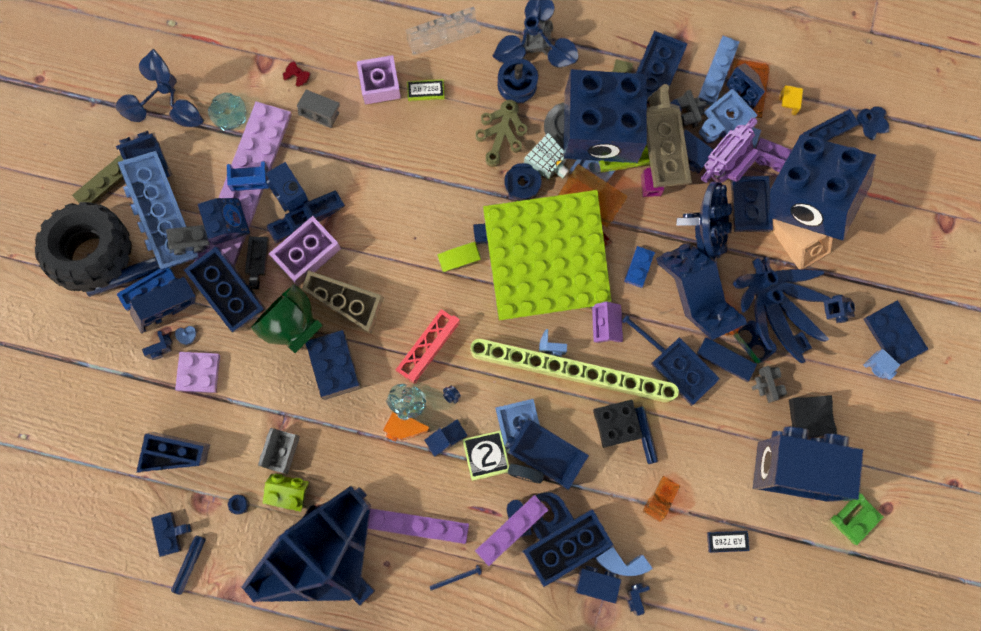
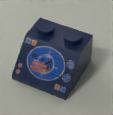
M215 198L198 204L207 237L213 245L251 234L239 198Z

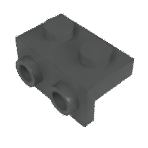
M270 428L258 466L288 474L300 436Z

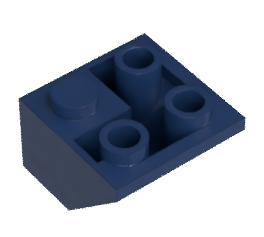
M746 63L735 68L726 84L729 90L733 88L752 109L756 107L765 93L759 75Z

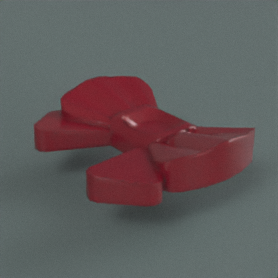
M295 61L290 62L286 67V72H283L284 81H287L293 75L297 77L296 87L303 86L309 81L311 76L310 72L303 71L297 67Z

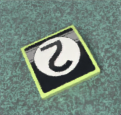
M501 430L462 439L472 481L508 473L509 463Z

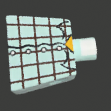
M547 134L524 158V163L532 165L546 179H550L555 173L564 179L570 172L563 165L566 162V159H563L564 151L550 134Z

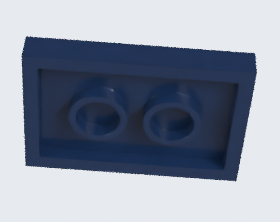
M742 176L738 182L731 180L734 232H771L773 230L772 218H769V176Z
M898 300L863 319L881 349H884L900 365L928 350V347Z
M680 337L651 363L668 382L678 387L679 394L691 406L720 380Z

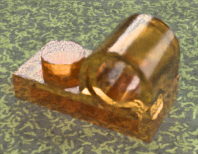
M662 476L642 512L661 522L667 516L680 485Z

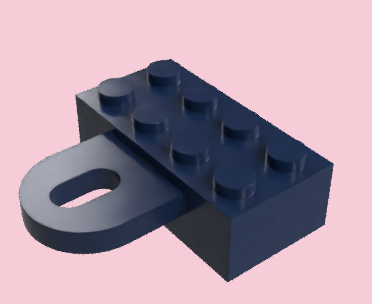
M542 492L535 495L540 502L545 501L548 503L554 513V519L551 522H546L541 516L531 526L539 541L525 548L522 552L543 587L614 545L593 509L573 519L565 503L558 495L551 492Z

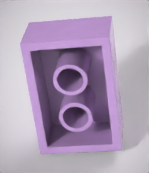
M312 216L269 254L293 282L299 286L305 281L308 270L312 272L317 271L341 248L338 242Z

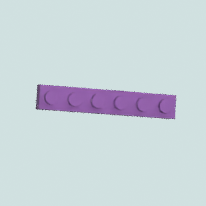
M377 509L370 510L368 529L466 544L469 527L467 523Z

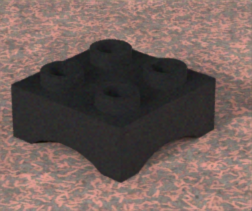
M832 395L789 399L792 427L809 430L808 437L837 434L833 417Z
M633 400L593 410L603 448L643 438Z

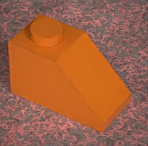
M395 409L383 429L387 433L385 437L394 442L397 439L404 441L428 433L430 430L428 426Z

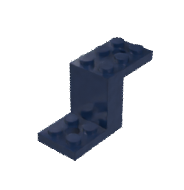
M690 243L682 244L679 248L665 252L662 256L656 258L658 265L675 279L685 317L711 340L747 324L746 318L726 302L716 263Z

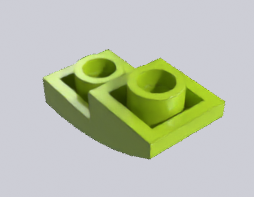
M476 242L437 254L443 272L482 260Z

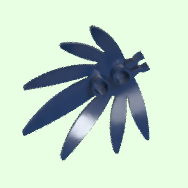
M765 257L762 260L757 258L752 261L756 274L742 275L733 282L734 287L737 289L749 287L742 296L741 310L743 313L746 312L756 296L754 308L755 321L760 337L767 349L771 350L772 346L766 315L775 335L785 349L797 361L805 363L806 361L783 312L798 328L813 338L822 342L828 341L829 338L784 293L793 298L808 302H823L831 299L806 287L788 283L811 280L823 275L824 271L801 269L774 271L770 267L769 257Z

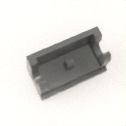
M306 89L297 104L298 115L332 129L339 115L337 110L340 103Z

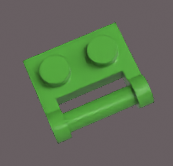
M859 492V500H850L837 515H833L830 518V521L854 545H858L879 523L883 516ZM860 504L862 506L861 509L845 525L843 520Z

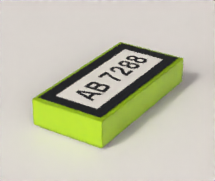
M443 80L407 81L408 101L444 99Z

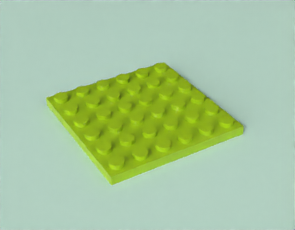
M597 190L483 206L499 320L593 307L595 304L603 302L612 303Z

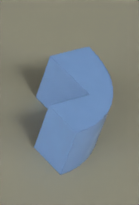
M613 546L594 557L602 567L619 575L636 576L653 569L644 555L637 556L625 565Z

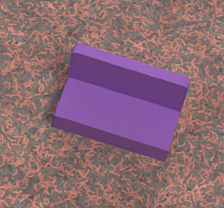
M611 302L595 304L592 307L594 342H623L621 305Z

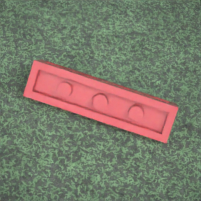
M441 309L396 368V371L415 384L460 324V319L454 315L450 316ZM441 316L449 320L444 328H438V320ZM437 332L438 336L433 343L427 344L426 336L429 333ZM426 347L424 355L416 359L415 351L417 348ZM414 362L415 367L409 375L402 370L406 363Z

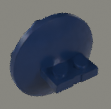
M711 182L702 199L700 212L684 213L683 217L677 218V226H700L703 245L708 256L712 259H718L723 254H727L728 234L732 232V223L729 222L732 205L728 203L727 186L721 182Z

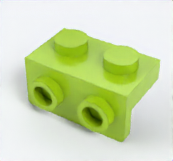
M278 473L270 474L265 482L262 503L301 512L309 482L301 478H290Z

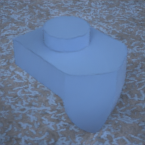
M546 329L539 343V352L562 357L567 352V344L549 343L548 329Z

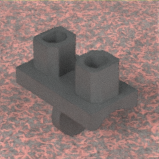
M691 90L685 91L684 96L677 98L681 109L686 108L687 113L681 115L682 125H692L695 128L699 126L698 123L702 120L701 116L705 115L704 109L708 104L706 101L701 102L699 97L694 99Z
M765 366L758 370L760 377L755 378L757 385L752 386V390H758L760 397L766 395L768 403H771L787 394L784 385L775 387L774 379L781 378L779 367L770 368Z

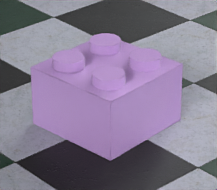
M393 55L356 61L365 104L401 98Z

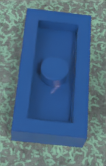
M637 246L624 282L642 288L655 252Z

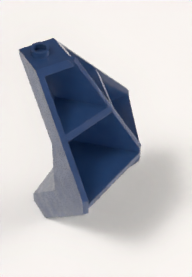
M349 486L286 529L274 541L241 586L249 598L255 603L350 601L360 591L371 504L365 498L367 494L363 489Z

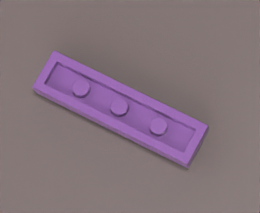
M534 495L475 552L490 566L548 509Z

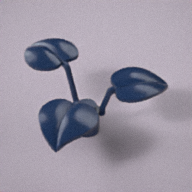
M529 0L524 11L526 17L524 25L526 29L523 30L522 42L519 37L508 35L498 43L495 52L492 54L493 58L501 63L514 58L523 59L526 55L523 45H525L527 34L532 36L540 34L552 48L548 52V60L551 65L558 68L567 67L576 63L579 56L576 46L569 39L559 38L555 45H553L541 29L539 20L547 21L554 14L555 6L552 0Z
M152 49L141 59L139 70L147 80H156V89L142 102H139L136 96L126 94L121 96L116 103V110L120 115L130 121L141 122L147 116V111L143 105L158 91L162 94L171 93L170 106L172 109L169 115L174 122L184 127H195L205 121L191 102L180 99L174 103V93L176 90L173 87L176 85L177 80L174 75L170 74L168 66L155 49Z

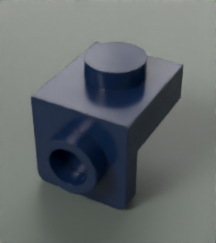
M162 330L157 331L160 342L143 348V355L148 359L157 360L162 358L163 354L171 352L170 345H172V340L169 334Z
M638 583L632 585L631 590H627L630 599L627 600L629 610L634 612L636 616L645 614L639 593L650 590L648 585Z

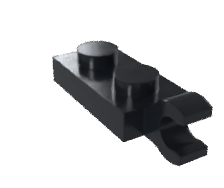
M249 236L245 274L250 275L249 286H251V289H259L260 275L265 276L269 247L268 237Z

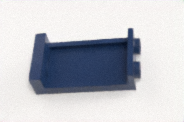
M529 418L521 419L515 428L517 430L514 437L510 436L507 440L505 451L544 473V475L569 490L589 455Z

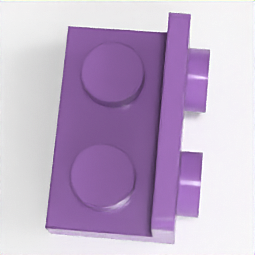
M760 138L755 148L759 151L760 155L755 161L759 165H767L780 172L792 150Z

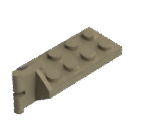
M667 84L662 85L648 97L650 107L647 108V147L654 188L692 183L680 107L670 104L669 86Z

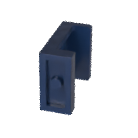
M148 131L137 134V139L131 140L128 137L119 140L120 145H117L116 149H119L123 160L156 151L166 177L172 175L155 133L149 134Z

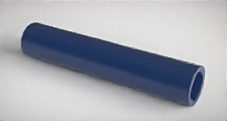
M156 257L123 268L121 270L122 275L117 280L115 278L109 282L110 285L104 288L97 287L95 291L86 292V294L92 297L148 276L160 269Z

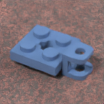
M732 88L704 112L709 119L703 124L699 135L707 143H711L720 137L722 133L726 136L730 130L734 131L738 125H746L752 117L753 119L756 118L757 114ZM726 111H728V112H732V111H733V112H734V115H733L734 118L728 117Z

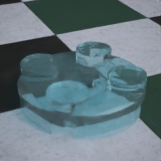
M222 93L214 97L211 106L208 108L209 117L214 125L220 130H232L245 123L247 109L240 97L232 93ZM226 108L232 110L229 115L223 114Z
M407 384L393 386L386 400L389 408L402 420L420 416L424 412L427 401L425 394L420 389L414 386L413 388L406 387Z

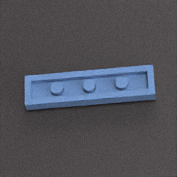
M722 36L698 96L701 102L706 101L708 105L712 106L717 101L739 41Z

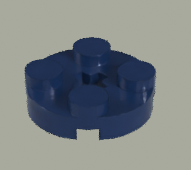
M515 164L505 174V190L510 198L519 201L535 198L541 188V175L530 164ZM521 178H524L525 181H528V184L521 186L518 182Z

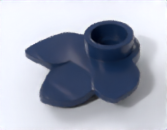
M882 107L865 108L857 115L859 125L863 126L864 135L872 141L877 133L885 134L890 130L889 123L884 118L887 112Z

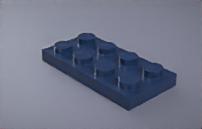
M655 30L636 71V74H646V97L648 104H650L648 97L662 85L667 84L670 87L687 47V43Z

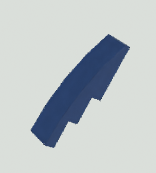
M335 190L303 203L301 208L285 214L284 218L268 224L267 229L275 243H278L288 238L312 216L320 222L344 208L345 205Z

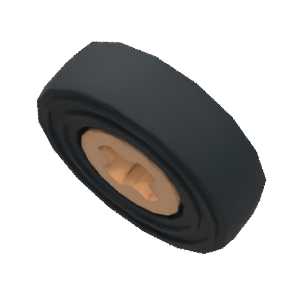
M510 464L508 469L510 476L541 484L544 473L517 464Z

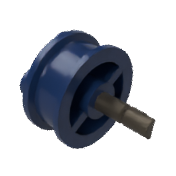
M521 58L506 61L498 71L497 87L500 95L505 100H513L516 103H524L534 96L538 83V72L535 66Z

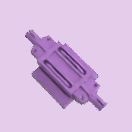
M752 117L746 125H738L734 131L730 130L708 156L709 160L704 165L707 171L701 177L703 182L707 183L711 177L721 183L725 182L728 178L738 182L759 157V151L753 148L752 140L755 136L752 128L758 123L755 118L753 119Z

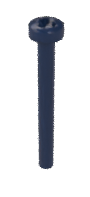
M629 315L624 317L623 323L627 322L659 351L664 352L665 349L630 320Z
M476 565L475 569L429 586L430 590L432 591L476 573L481 575L482 570L479 565Z

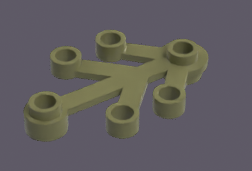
M513 100L504 101L501 104V108L491 114L483 113L481 116L483 125H490L493 120L502 116L503 118L500 123L486 130L479 129L475 133V138L479 142H483L487 137L497 133L492 150L485 157L486 164L490 167H496L500 163L499 150L504 135L509 141L513 152L517 153L521 150V142L516 140L508 125L510 119L516 127L517 135L524 136L527 133V126L521 123L517 115L519 110L518 104ZM511 106L513 109L507 110L506 107ZM489 117L490 120L484 121L483 118ZM519 128H524L525 131H524V132H520L518 129H519ZM482 133L484 137L480 138L478 134ZM518 144L519 148L516 149L513 145ZM495 155L496 159L492 160L489 157Z

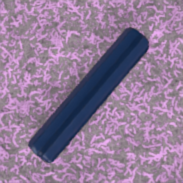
M637 407L635 411L643 437L641 440L648 464H654L658 462V457L644 407Z
M199 535L194 537L171 588V592L181 595L206 541L204 537Z

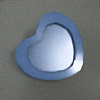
M188 326L185 329L178 328L175 331V336L182 344L190 345L195 340L197 332L194 327Z

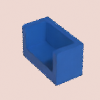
M262 161L261 167L236 169L231 164H227V186L231 191L269 189L266 183L269 180L266 175L269 172L266 162Z

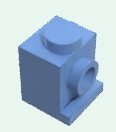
M884 349L875 352L863 366L865 368L870 366L876 376L890 380L897 374L896 369L900 364Z

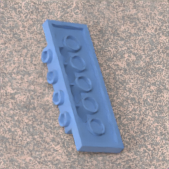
M150 152L118 162L126 186L123 187L126 197H131L133 204L130 205L134 216H139L140 222H137L141 233L145 232L147 240H144L148 251H153L160 270L198 258V254L194 253V250L186 251V254L183 255L169 253L166 229L186 227V224L157 152Z

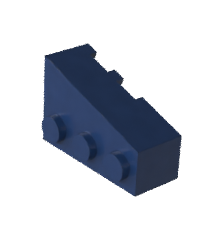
M185 277L181 279L175 278L167 285L162 287L156 286L144 295L138 294L130 300V315L142 334L146 332L145 327L154 322L157 325L163 322L161 318L171 313L175 315L195 303V294Z
M157 432L145 433L136 473L204 465L207 462L210 444Z

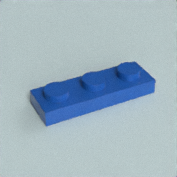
M171 268L158 269L118 292L117 296L125 310L129 311L130 300L138 294L144 295L156 286L162 287L167 285L176 277Z

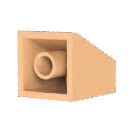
M775 219L773 220V233L798 269L803 270L831 253L832 237Z

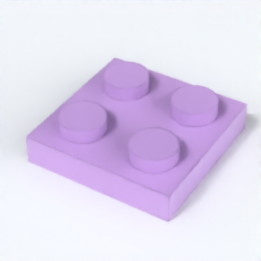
M179 352L175 390L216 393L220 355L215 353Z

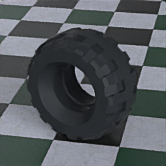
M80 202L77 205L71 203L65 205V208L61 210H55L51 213L52 216L48 220L45 219L41 224V231L37 232L35 238L36 260L40 264L39 267L52 281L67 290L90 292L95 291L97 287L104 288L110 285L109 282L114 278L117 280L122 275L121 270L123 267L126 268L129 263L130 257L128 255L131 254L132 242L129 239L130 234L118 216L101 204ZM90 239H99L98 247L93 253L82 260H73L74 252L79 245Z

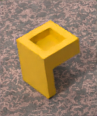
M785 85L780 92L779 100H782V107L792 109V115H796L801 109L803 88Z

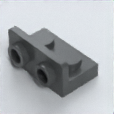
M539 20L543 33L552 43V21ZM527 34L525 45H523L526 54L542 51L545 55H548L551 48L540 34L534 36Z
M204 225L166 229L169 253L183 255L186 254V251L193 250L194 253H202L210 247Z

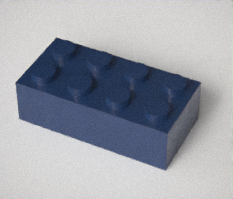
M214 247L184 269L232 333L240 330L266 310L265 306L219 247Z

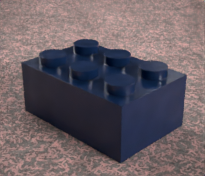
M343 330L306 342L320 396L323 400L361 389L346 334Z

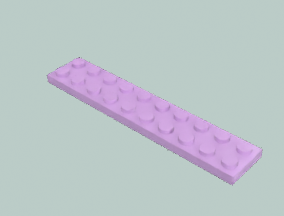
M255 102L231 164L234 169L261 167V162L265 161L268 171H270L291 118V112ZM226 177L219 198H239L248 227H250L264 189L231 191L227 186ZM246 235L217 245H213L208 239L210 243L209 249H206L205 252L197 253L198 258L195 261L214 247H219L235 267Z

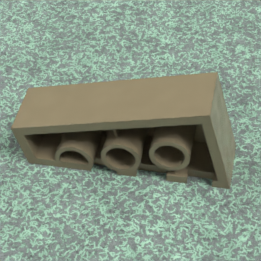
M308 270L302 289L372 334L384 297Z

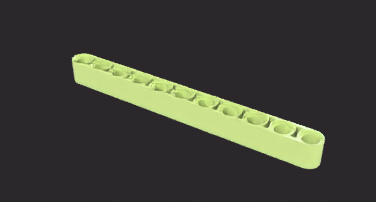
M476 339L471 344V355L483 361L661 402H671L679 394L678 387L675 384L483 339ZM482 345L485 350L482 353H476L474 347ZM500 349L503 352V356L496 358L493 355V351ZM515 353L520 354L522 360L515 362L511 356ZM538 358L541 365L533 366L530 360ZM556 362L559 364L560 369L553 371L550 369L549 364ZM571 366L576 367L578 374L571 375L568 368ZM588 371H594L597 374V379H590L587 375ZM608 375L615 377V384L607 382L606 378ZM626 380H632L635 387L633 389L628 388ZM645 384L653 386V393L645 390ZM665 388H669L672 391V397H667L664 394Z

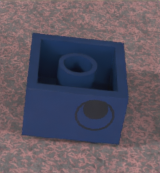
M286 162L266 173L269 179L266 183L284 212L299 209L303 203L309 201Z

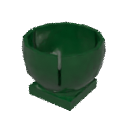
M293 284L265 310L252 325L251 329L259 338L267 343L286 345L293 353H296L322 327V324L313 318L310 299L302 289Z

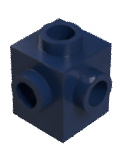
M836 295L832 296V299L823 301L827 320L845 323L848 322L849 318L855 317V304L852 298Z

